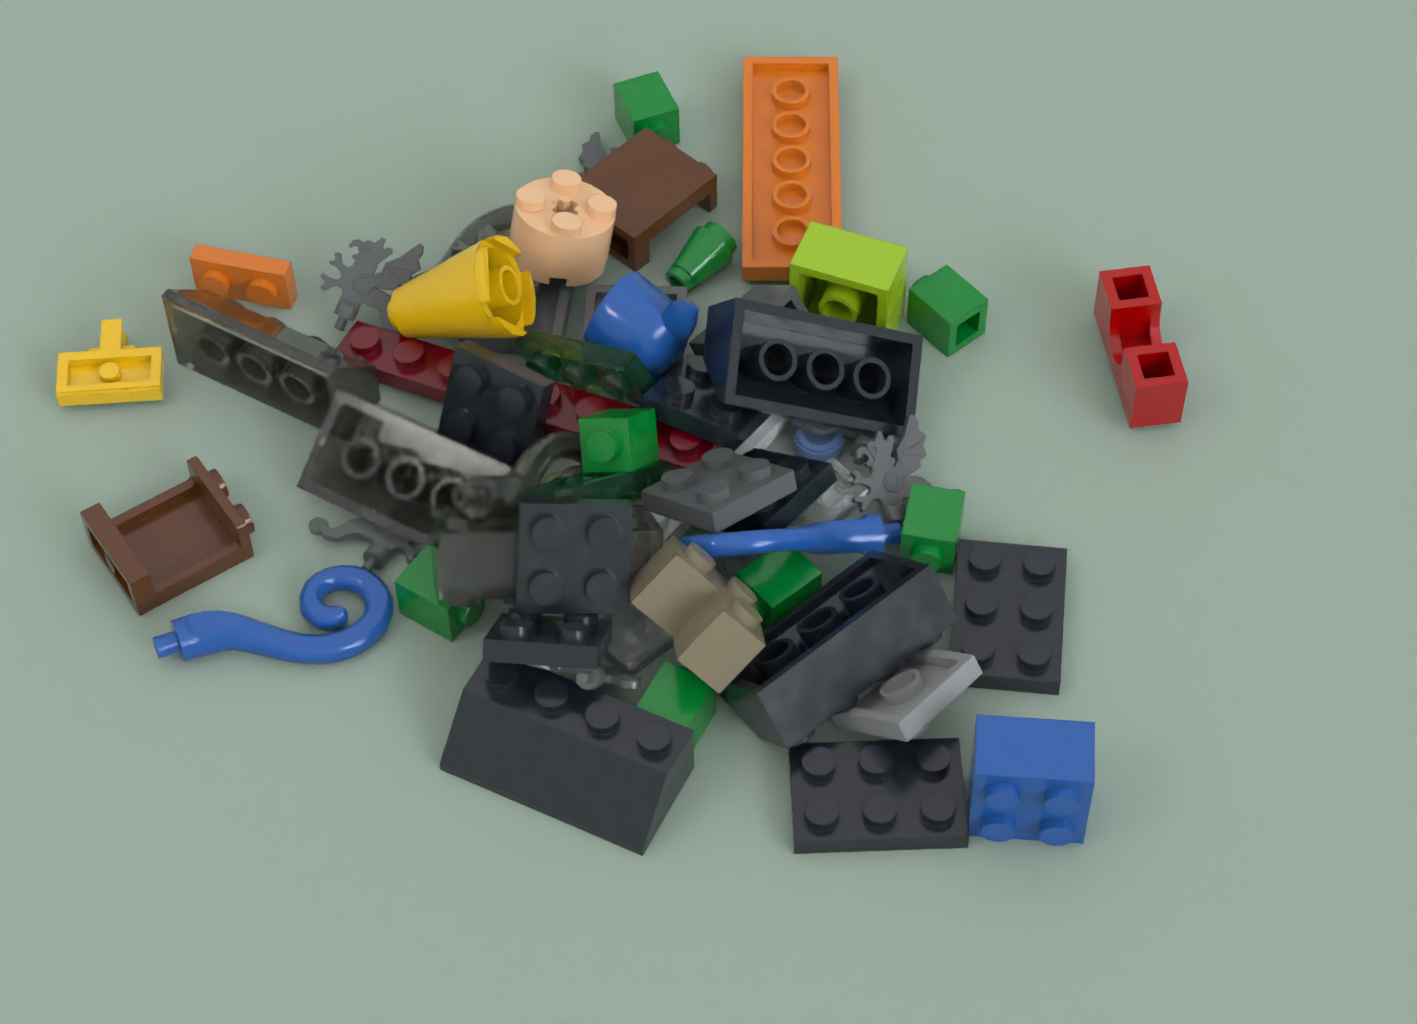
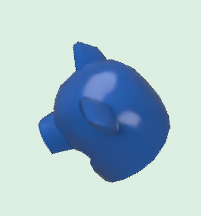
M633 271L621 278L607 293L590 319L583 339L608 365L626 378L620 390L631 402L641 405L643 394L661 379V374L666 372L684 352L689 337L693 334L697 325L699 308L688 300L678 299L672 301L643 275Z

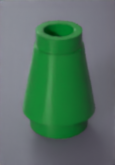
M707 222L704 227L697 226L671 265V268L666 272L667 281L671 286L688 287L689 293L733 261L732 254L737 250L735 240L726 229L715 222Z

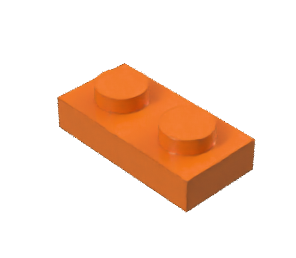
M200 244L195 245L189 257L196 291L199 293L290 310L298 294L291 261Z

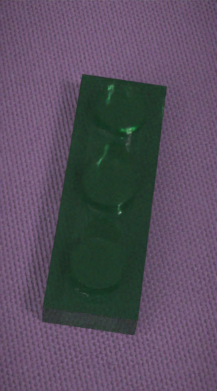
M527 328L524 331L528 333L518 337L514 343L527 360L525 363L526 368L549 379L570 384L574 388L584 391L589 388L606 392L613 398L620 400L627 397L642 401L643 394L656 384L635 352Z
M658 461L633 472H581L526 487L527 498L642 499L641 491L661 481L662 475L669 472V462Z

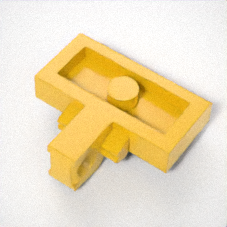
M122 319L101 320L100 347L89 348V351L58 353L56 397L59 406L163 400L165 357L162 346L136 348V345H127V334L124 333Z

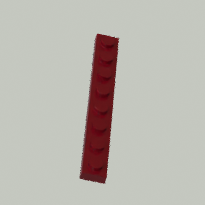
M357 320L331 356L334 367L337 370L444 403L455 350L416 338H407L400 333ZM555 382L543 435L581 447L578 419L606 409L640 408ZM656 420L659 461L646 466V468L661 473H667L675 469H684L702 460V455L705 452L723 447Z

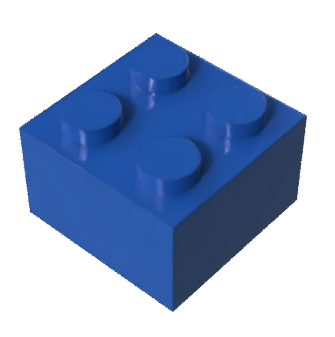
M977 714L969 775V836L983 837L994 842L1021 839L1042 841L1052 846H1063L1069 843L1083 844L1095 783V722Z

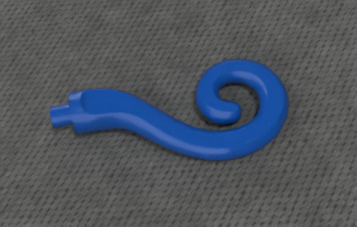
M870 513L858 519L818 522L796 528L683 537L680 541L686 546L691 542L696 543L712 558L782 551L803 552L815 555L851 553L865 555L871 550L883 552L884 545L900 544L902 530L898 522L883 523L879 514Z
M354 565L332 566L316 572L305 581L299 596V609L303 618L311 626L319 630L339 629L348 622L347 610L342 606H328L323 603V599L334 591L353 592L362 598L365 610L360 619L342 630L319 635L302 634L238 613L215 610L193 613L171 620L172 632L153 637L152 640L159 659L179 652L183 662L222 651L235 650L299 664L335 663L363 653L382 638L387 632L394 613V599L384 581L370 570Z

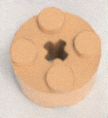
M567 169L556 170L553 172L552 177L537 179L520 187L516 192L509 239L522 253L521 256L514 257L520 271L530 270L534 281L548 285L550 277L567 279L566 286H581L599 278L604 272L608 259L617 209L616 201L598 188L583 182L578 173Z

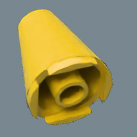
M494 235L484 238L396 288L387 306L389 321L396 330H399L407 338L511 339L524 336L528 333L523 330L524 327L532 325L536 317V296L530 270L520 271L514 257L521 256L522 253L508 237Z

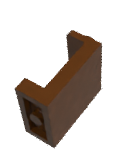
M647 127L581 175L583 182L598 188L616 201L617 209L609 254L633 271L640 270L650 262L649 241L696 204L707 212H711L717 207V174L705 163L696 161L678 149L671 140L660 137Z
M197 456L186 461L190 474L188 480L112 519L100 503L80 512L91 547L139 616L254 556L249 534L255 532V527L249 513L241 503L233 506L227 498L229 497V491L219 472L215 468L207 471Z

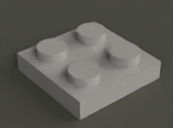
M933 648L918 650L900 664L901 667L895 675L884 681L874 683L858 696V701L853 707L845 712L832 715L831 719L835 727L839 729L908 742L923 734L927 730L929 722L945 707L960 700L965 695L966 688L983 672L975 656L972 654Z

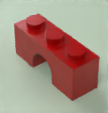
M1150 265L1099 271L1094 305V316L1129 428L1181 422L1188 387V379L1176 343L1162 344L1160 334L1162 301Z

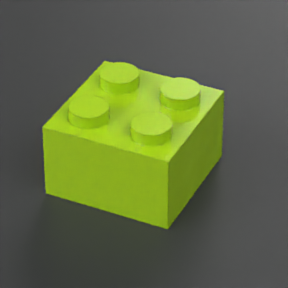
M811 221L790 262L789 285L795 286L807 311L810 313L898 330L904 317L908 247Z

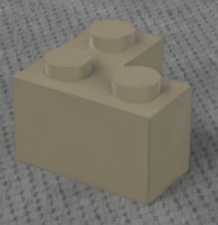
M672 535L629 581L631 604L673 637L677 660L720 694L766 646L760 624L763 619L757 612L755 604L757 597L737 577L733 576L728 581L714 569L716 566L715 561L702 547L694 542L686 546Z

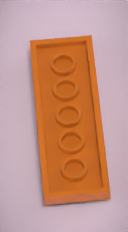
M743 57L742 281H789L790 262L811 221L842 229L838 57Z

